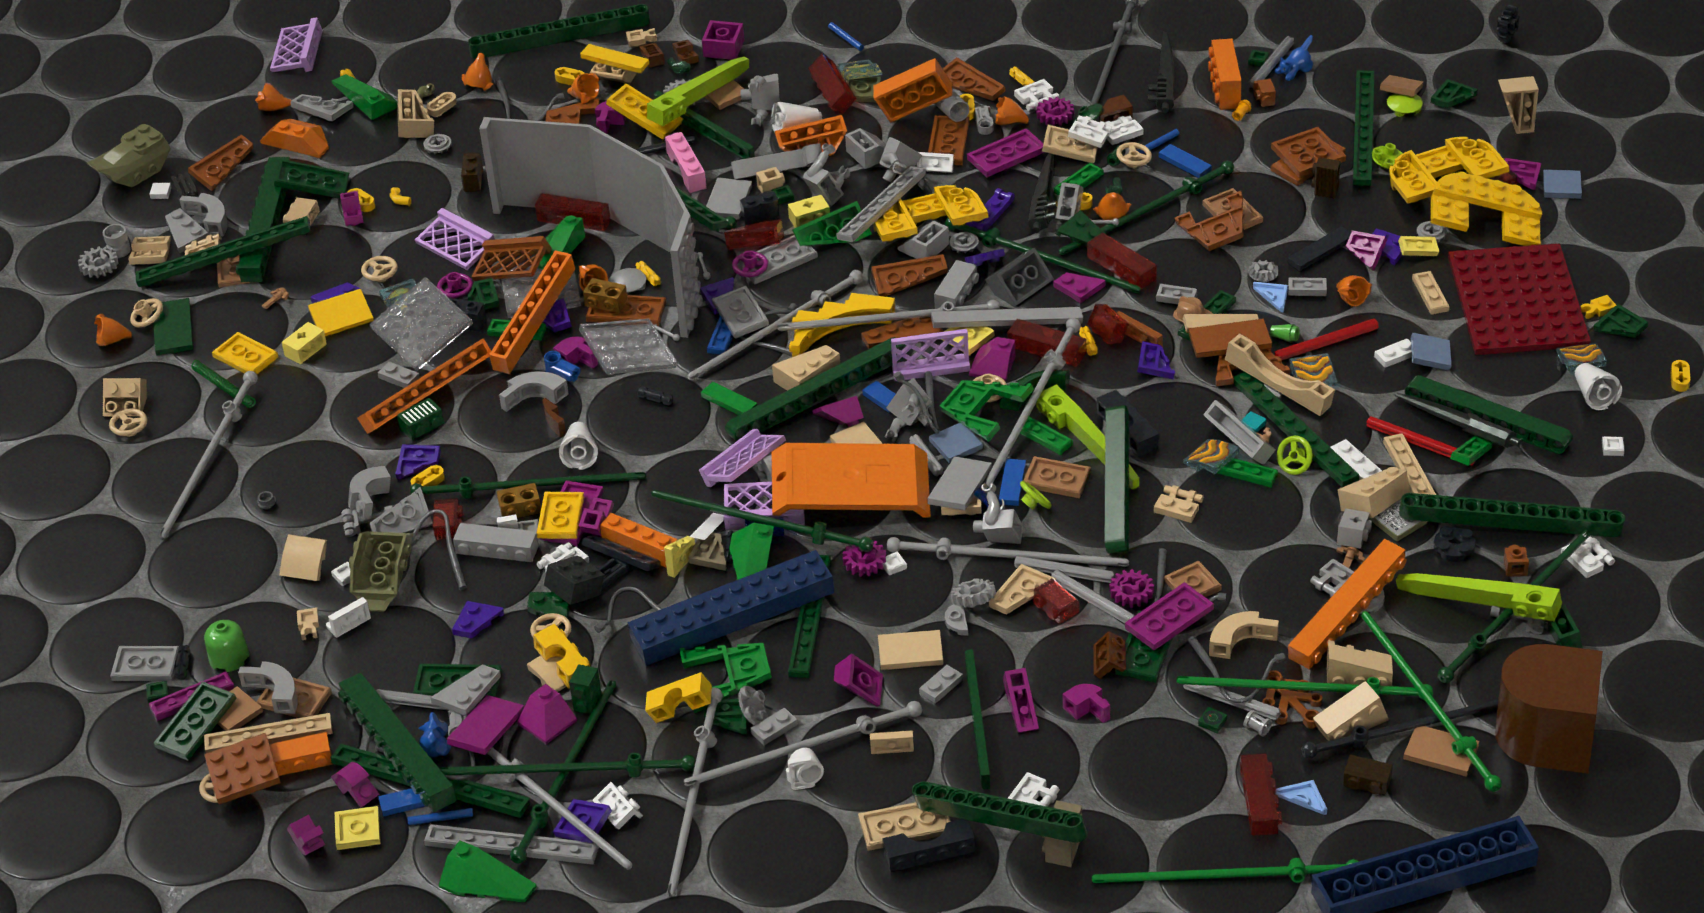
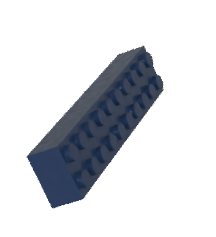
M814 550L627 622L630 638L645 666L680 653V648L689 650L803 604L835 593L833 577L817 550Z
M1516 816L1312 875L1311 893L1322 913H1374L1536 866L1539 847L1520 816Z

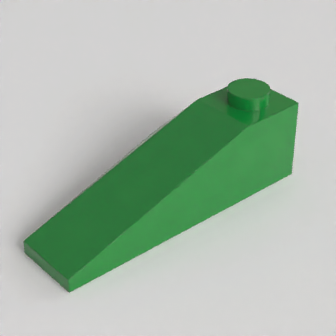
M347 74L332 80V84L371 120L397 108L398 102L391 95Z
M857 201L792 229L799 246L848 242L838 240L836 234L861 212L860 206ZM870 228L863 232L854 242L871 235Z
M572 215L566 216L545 238L552 247L550 254H544L538 269H544L555 250L571 254L585 238L583 218Z
M752 523L732 533L729 550L730 555H732L733 568L736 571L737 580L767 569L774 526Z
M460 840L448 854L439 882V888L456 895L465 896L466 893L477 894L479 898L496 896L499 900L526 902L537 887L534 882L480 848Z

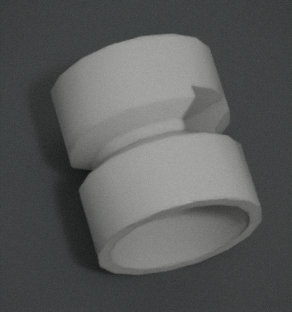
M121 224L107 226L103 230V237L108 250L112 248L117 253L118 258L128 255L131 247L126 228Z

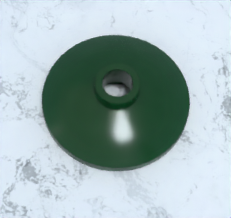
M1093 104L1088 107H1081L1073 123L1075 120L1077 121L1079 115L1091 117L1095 121L1102 113L1103 106L1101 104Z

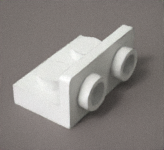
M362 597L328 616L329 622L326 623L327 629L337 638L371 619L368 602Z
M610 782L593 801L594 803L610 806L612 812L608 819L617 829H620L633 815H636L639 819L643 815L638 810L640 808L639 804L632 798L628 799L629 793L621 785L617 787Z

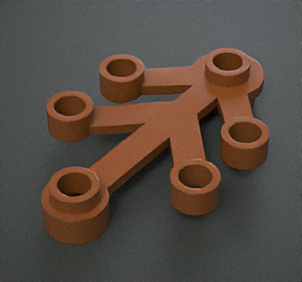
M1271 670L1266 679L1308 682L1307 680L1284 679L1282 674L1276 670ZM1267 689L1266 697L1262 700L1265 704H1271V706L1275 707V692L1277 691L1281 695L1279 703L1280 717L1284 718L1275 720L1277 724L1283 725L1287 723L1289 703L1302 716L1303 724L1307 728L1314 729L1317 727L1313 717L1318 715L1319 712L1314 709L1307 710L1299 700L1308 701L1311 706L1319 707L1322 705V695L1320 693L1311 694L1307 690Z

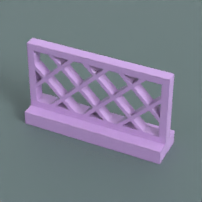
M317 17L311 18L310 24L281 28L270 67L271 72L304 67L305 72L312 71L323 32Z
M441 208L437 212L439 217L415 239V242L468 270L482 257L485 251L483 247L479 250H474V246L482 245L484 240H495V237L492 233ZM439 224L444 225V229L435 230ZM457 232V235L448 237V233ZM445 234V238L436 239L435 235ZM432 236V240L423 241L426 237ZM462 239H470V242L461 244ZM458 240L457 245L448 246V242ZM445 243V247L436 248L437 244ZM470 247L471 251L461 253V249ZM458 250V254L450 255L449 251ZM471 256V259L466 263L461 260V258Z
M967 329L891 339L893 375L900 371L904 376V380L924 378V374L927 371H930L932 376L970 371ZM963 336L959 343L953 341L955 337ZM937 339L945 340L940 345L934 343ZM918 342H925L921 348L915 346ZM950 343L954 347L948 352L944 348ZM899 344L907 345L902 351L896 348V345ZM929 346L935 348L931 354L925 352ZM911 348L917 351L913 356L906 354ZM959 349L964 352V354L953 355ZM939 352L945 354L942 357H935ZM921 354L927 357L925 359L916 360ZM902 357L907 359V361L897 363V361Z
M752 429L699 469V472L707 487H712L717 482H732L785 442L786 439L784 435H761L758 429Z
M772 482L724 484V506L732 507L735 504L742 511L805 525L804 509H790L780 516H772V509L768 508L772 504V494L768 492L772 488ZM752 489H757L760 491L754 497L748 493ZM732 490L740 492L735 498L729 495V491ZM763 495L770 499L765 504L759 501ZM743 496L750 499L745 505L739 502ZM754 503L760 507L755 510L748 509ZM724 514L725 530L742 529L752 523H758Z

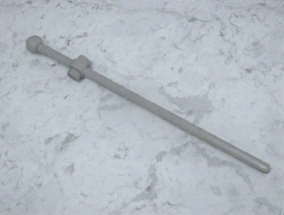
M853 270L847 279L827 291H813L811 294L812 300L687 375L688 379L693 380L775 331L778 329V324L790 322L793 317H796L798 310L808 311L816 305L823 306L825 301L831 302V296L851 284H860L863 281V274L859 270Z
M989 300L987 304L954 307L952 302L947 301L938 309L781 323L777 327L779 331L931 317V312L999 310L1000 306L996 300Z
M1070 318L1066 322L1067 330L1056 351L1054 352L1050 349L1045 354L1044 358L1047 360L1048 365L984 482L987 485V489L990 488V483H993L1052 372L1055 368L1060 370L1064 367L1066 361L1063 360L1062 354L1073 333L1078 332L1081 328V323L1078 319Z
M247 371L243 375L244 383L234 401L229 400L222 405L225 417L159 533L161 539H165L169 534L231 420L236 422L241 419L242 414L240 413L239 406L250 386L256 384L258 376L254 371Z
M890 537L887 541V550L889 552L895 553L900 549L936 552L937 557L941 560L947 559L951 553L1005 558L1022 556L1047 561L1122 567L1129 565V560L1124 558L954 546L948 538H941L937 544L902 542L896 537Z
M712 688L711 704H708L704 726H699L694 731L696 740L700 744L693 776L702 773L707 748H712L717 743L715 734L711 729L716 706L723 698V693L718 688ZM700 783L690 786L667 890L669 897L676 894Z
M911 701L907 704L906 708L872 719L869 716H860L857 718L856 724L686 778L684 782L687 783L684 785L687 787L794 753L800 748H810L859 731L864 734H870L875 731L878 725L905 716H920L922 707L919 702Z
M493 747L487 752L500 765H525L516 758L510 762ZM511 773L502 775L512 783L517 778L626 869L632 868V863L526 774Z

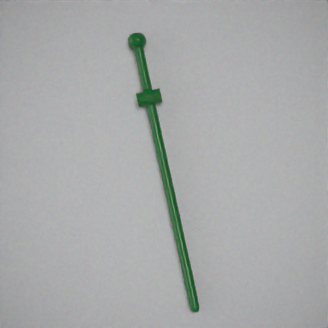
M1363 611L1361 615L1363 620L1388 653L1392 655V658L1455 741L1451 744L1453 752L1456 755L1466 754L1485 779V788L1491 792L1498 791L1502 786V781L1500 777L1490 773L1473 749L1477 748L1476 739L1473 736L1461 735L1367 611Z
M1193 676L1177 677V683L1184 685L1347 693L1359 686L1356 684ZM1370 677L1367 679V684L1378 696L1380 694L1419 696L1421 700H1424L1415 687L1381 686L1378 678ZM1423 684L1429 691V693L1433 696L1432 686L1429 684Z
M1293 858L1288 866L1094 874L1092 882L1110 883L1289 875L1293 882L1301 883L1305 880L1307 874H1318L1359 861L1352 859L1346 864L1305 866L1302 859Z

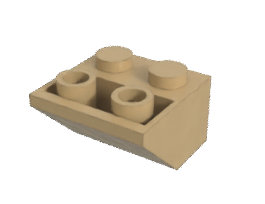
M597 62L590 71V73H595L599 79L628 84L632 82L636 75V72Z
M103 378L104 417L113 416L125 409L143 411L147 399V379ZM128 414V415H126V416H138V415Z

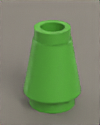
M1295 324L1272 325L1270 328V336L1290 343L1296 342L1299 339L1300 329Z

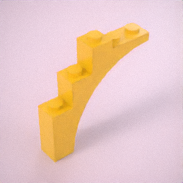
M851 293L849 300H846L845 304L825 301L819 312L798 310L792 322L895 313V298ZM892 320L794 330V340L790 341L789 352H792V357L803 354L823 336L845 327L872 323L891 324Z

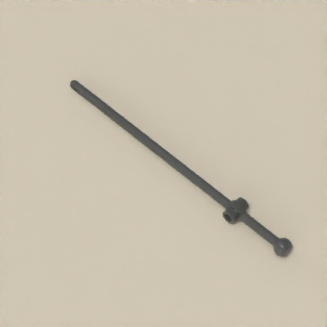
M1125 0L1127 7L1122 20L1113 23V32H1117L1090 105L1098 104L1123 34L1131 33L1132 23L1128 21L1132 10L1138 6V0Z

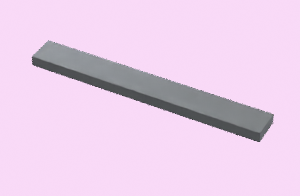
M910 166L902 173L903 175L894 180L836 234L837 239L854 242L926 175V169Z
M1080 307L931 312L933 328L1066 324L1070 318H1076L1080 323H1083Z
M430 824L424 843L425 846L453 849L460 840L478 847L486 853L510 855L511 850L519 846L524 835ZM534 836L526 852L527 857L594 864L599 847L594 842L587 843L576 840Z

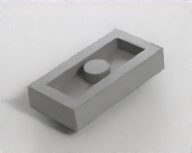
M1289 278L1288 295L1326 296V278Z
M1160 284L1156 294V301L1178 304L1181 296L1196 298L1197 289Z
M388 362L378 372L379 379L403 388L420 378L419 373L392 362Z
M946 665L919 688V694L936 704L963 680V674Z
M783 708L751 727V734L763 745H766L797 726L798 722L786 708Z

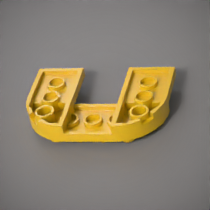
M1454 137L1445 139V146L1416 155L1410 150L1395 159V164L1390 166V183L1393 191L1397 190L1407 204L1431 197L1437 183L1435 178L1465 169L1468 174L1488 179L1509 172V165L1488 142L1477 139L1476 142L1473 139H1468V137Z
M1465 172L1445 175L1436 183L1431 196V224L1467 232L1470 203L1502 211V241L1522 246L1541 244L1540 219L1542 217V210L1540 204L1530 194L1522 190L1520 186Z
M955 185L934 187V194L903 201L900 198L873 223L874 232H878L882 242L893 241L897 238L911 237L914 234H918L916 223L924 220H934L947 215L953 226H960L968 222H978L988 218V211L977 193L965 187L963 191L962 188H957Z

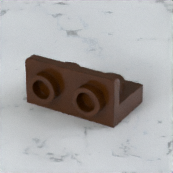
M1108 631L1093 645L1094 676L1100 679L1106 673H1109L1113 667L1121 672L1126 670L1125 640Z

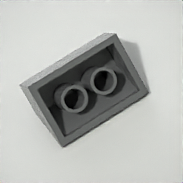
M1033 248L1021 254L985 280L995 296L1015 307L1054 280L1037 250Z

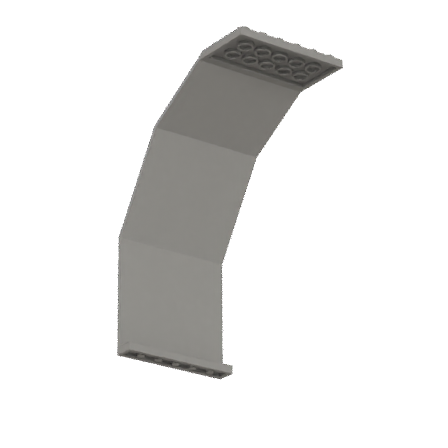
M484 117L479 129L493 214H500L504 205L600 212L670 252L680 337L688 338L690 330L694 328V318L698 316V306L702 304V295H699L700 281L697 280L699 275V267L696 266L697 252H694L696 239L692 235L694 223H691L690 214L664 166L591 125Z

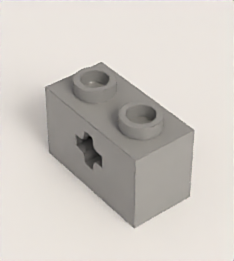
M1062 182L1056 212L1057 220L1067 222L1080 211L1083 194L1082 186Z
M1345 508L1338 527L1337 545L1361 548L1363 541L1367 542L1368 534L1371 531L1372 520H1369L1370 512Z

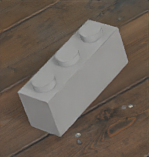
M958 260L955 261L934 293L935 308H940L947 301L952 302L954 307L963 305L964 299L971 293L973 285L978 282L979 273H977V265Z

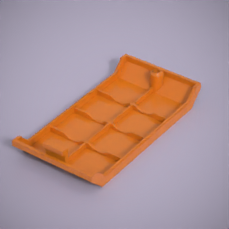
M785 443L771 453L772 516H780L790 509L913 510L921 515V517H930L931 515L927 499L929 497L927 453L915 444Z

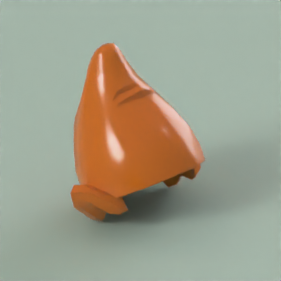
M479 53L475 61L469 66L466 74H462V81L465 86L470 85L483 88V91H486L493 85L492 76L485 62L484 54Z
M595 73L578 75L573 81L572 86L568 88V94L581 100V104L595 99L599 94V77Z
M265 83L262 92H258V97L255 101L258 103V110L276 111L290 106L292 100L280 94L270 83Z
M1006 96L998 98L999 102L996 104L998 113L995 115L996 124H1028L1029 118L1014 100Z
M1111 192L1106 194L1100 200L1098 207H1095L1093 210L1103 220H1113L1125 216L1132 204L1126 203L1121 195Z
M595 264L579 266L578 282L582 291L585 290L592 278L608 281V275L602 267Z
M1352 275L1340 280L1336 287L1344 302L1356 307L1364 303L1367 296L1371 293L1372 284L1368 283L1363 277Z
M99 314L95 317L94 324H98L96 337L98 346L110 345L121 339L132 337V332L118 321L104 317V314Z

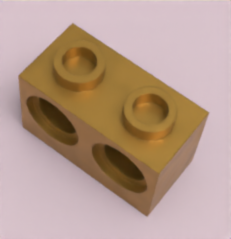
M592 278L583 291L585 306L619 313L628 300L627 289L624 284Z
M535 483L496 491L502 517L516 515L519 518L541 513L540 499Z

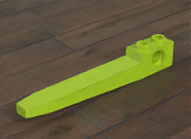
M740 57L730 60L647 103V119L664 126L686 113L687 106L744 73L749 68V59Z
M1058 385L1043 390L1036 403L1039 412L1043 413L1050 423L1054 424L1058 429L1066 426L1105 465L1104 434ZM1129 464V487L1135 489L1139 487V477Z
M1419 573L1398 574L1396 578L1397 588L1417 595L1513 609L1515 616L1555 621L1562 605L1560 589Z

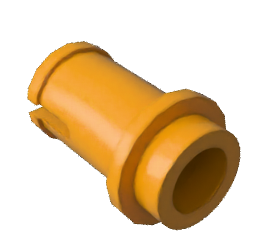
M1241 100L1236 110L1232 113L1233 119L1241 121L1244 115L1250 112L1251 103L1248 100Z

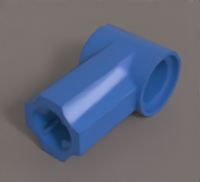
M549 351L544 355L546 372L559 375L570 382H575L581 373L580 368L562 359L559 352Z

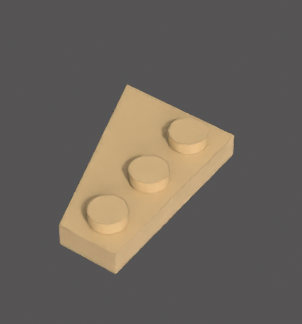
M1021 564L996 592L994 598L990 599L989 607L1007 615L1056 585V578Z

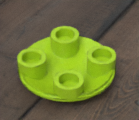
M1393 93L1388 97L1387 105L1395 112L1396 116L1401 117L1405 114L1419 113L1422 110L1423 101L1417 94L1411 97Z
M1387 143L1385 146L1373 149L1372 159L1378 165L1390 169V166L1395 164V159L1403 153L1396 149L1394 144Z

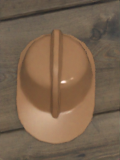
M1181 296L1173 316L1176 320L1183 322L1184 314L1213 313L1203 307L1200 299Z

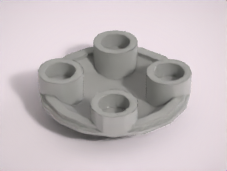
M625 268L615 272L611 276L610 282L626 285L628 294L629 292L646 288V275L636 268Z
M743 686L739 691V704L745 718L753 725L768 718L763 703L765 701L764 693L761 690L756 691L750 686Z

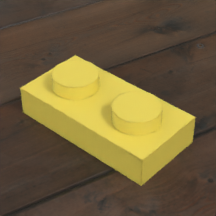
M1401 236L1398 240L1402 255L1437 256L1439 253L1435 237Z

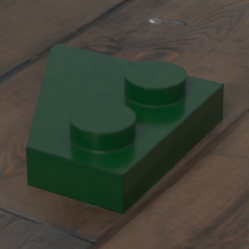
M1447 79L1433 94L1430 103L1439 107L1449 108L1476 97L1478 89Z
M1081 210L1058 228L1055 233L1058 236H1061V234L1072 238L1071 241L1082 243L1090 248H1094L1106 237V234Z
M493 279L475 281L472 285V291L468 294V301L484 303V309L500 306Z
M722 699L716 706L713 724L741 734H747V719L741 710L739 699ZM708 705L704 706V720L706 717Z

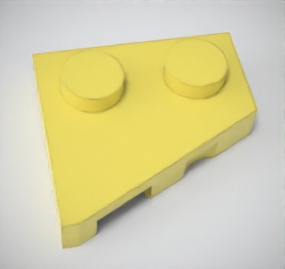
M686 536L664 547L668 576L675 578L688 563V557L695 545L694 538Z

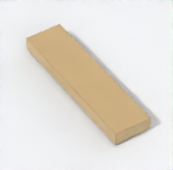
M1257 314L1183 315L1186 332H1189V328L1258 319Z

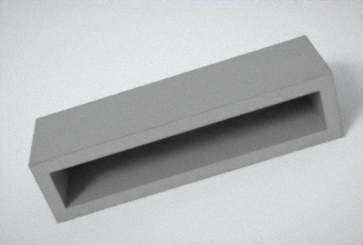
M1215 400L1203 414L1252 459L1262 465L1275 452L1276 449L1219 401Z
M466 523L459 524L453 538L456 554L533 562L539 547L537 531Z

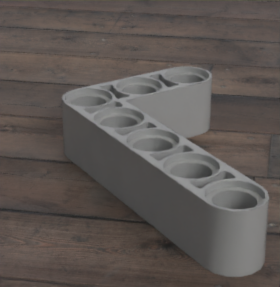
M820 143L812 144L798 150L732 161L734 179L754 177L756 172L777 167L779 172L812 166L822 152Z

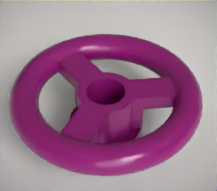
M749 250L735 257L732 262V269L740 276L755 277L764 273L769 263L763 254ZM740 260L744 262V268L742 270H740L737 266ZM762 266L760 269L756 271L749 272V270L753 269L754 267Z
M451 272L439 280L437 291L445 298H461L472 290L473 281L465 274ZM447 282L448 288L443 290L442 286ZM464 289L461 292L452 293L454 290Z

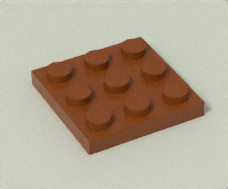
M1319 127L1271 143V149L1299 178L1312 173L1313 164L1317 163L1319 157L1339 160L1341 163L1346 161V155Z
M266 733L204 754L219 805L281 783Z

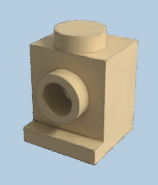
M777 167L756 172L757 187L761 193L781 187L785 183L784 175L779 172Z

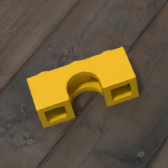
M555 624L533 635L534 648L545 661L552 657L563 658L556 662L557 675L568 689L570 688L569 681L578 664L590 667L588 659L580 655L577 646L574 643H570L565 632L562 629L559 630Z
M700 672L648 691L645 711L655 723H659L674 717L676 707L683 701L692 710L711 704L712 684Z

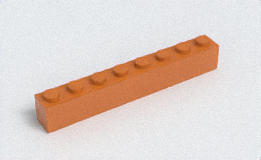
M554 251L490 352L489 357L493 370L507 374L512 372L575 271L572 254Z
M484 338L357 419L367 434L396 417L397 414L407 410L488 358L491 349Z
M1384 539L1288 645V658L1307 669L1317 664L1325 651L1328 650V640L1335 641L1339 636H1343L1346 628L1357 620L1360 612L1363 609H1367L1371 600L1381 593L1382 588L1387 583L1393 580L1395 573L1404 568L1406 564L1405 549Z

